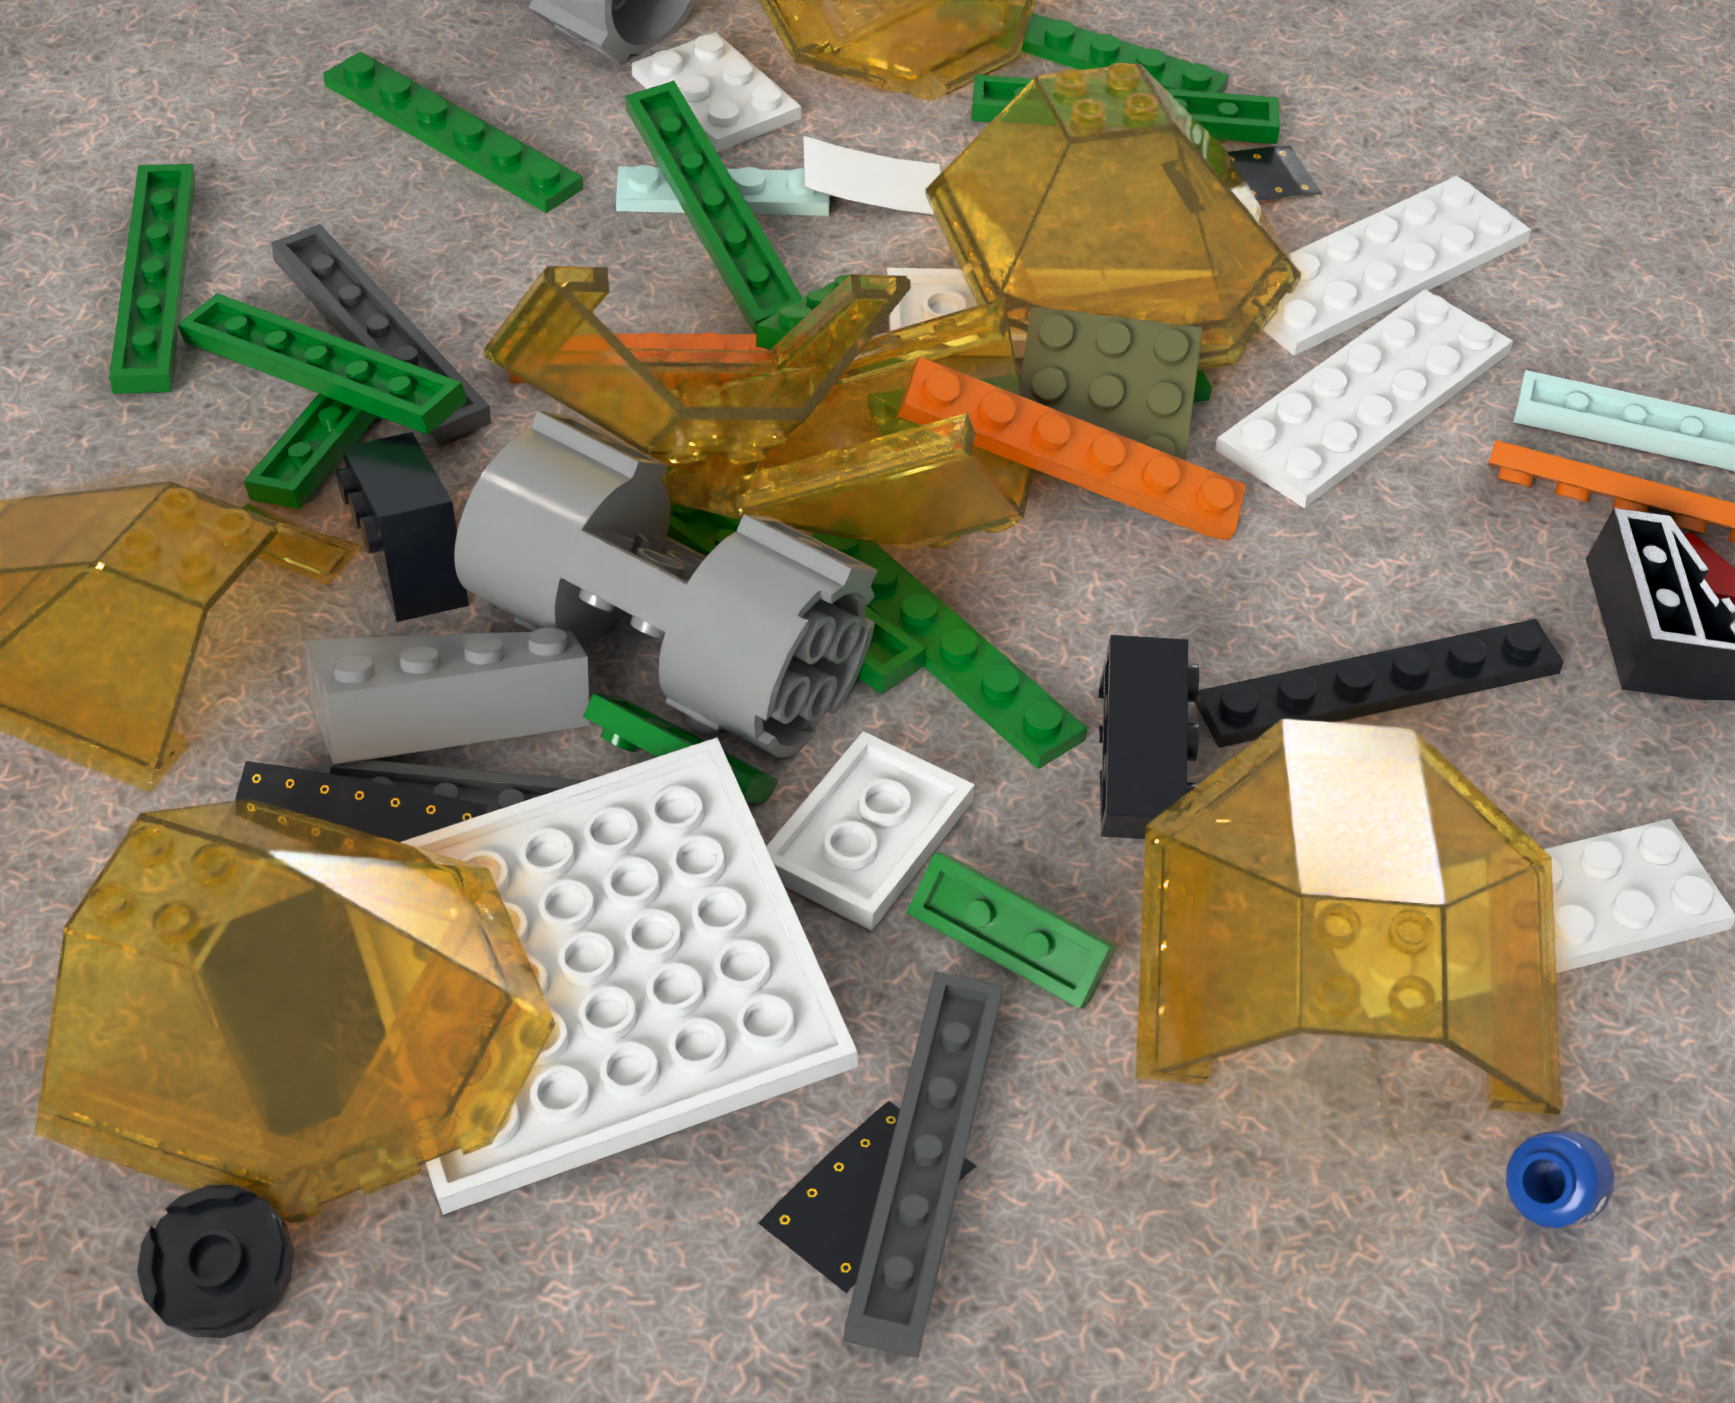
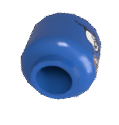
M1550 1131L1528 1137L1514 1150L1506 1169V1187L1511 1202L1523 1217L1541 1227L1561 1229L1592 1221L1605 1210L1614 1191V1171L1608 1155L1593 1139L1580 1132Z

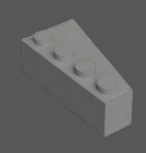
M541 628L532 632L305 639L310 702L333 765L591 726L590 720L583 717L590 701L588 656L572 630Z

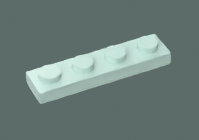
M650 165L618 166L616 211L685 213L659 167ZM754 167L727 169L753 214L829 216V194L805 188L804 168L794 170H763Z
M1525 370L1514 423L1735 471V415Z

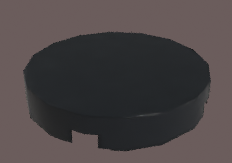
M207 1185L181 1195L164 1209L168 1213L159 1220L156 1227L154 1228L151 1225L141 1243L137 1268L143 1298L166 1325L189 1336L225 1338L254 1328L277 1307L291 1281L294 1248L287 1224L266 1200L237 1185Z

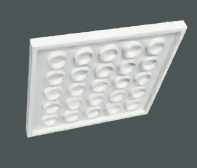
M718 737L331 865L443 1215L859 1067L857 1049Z

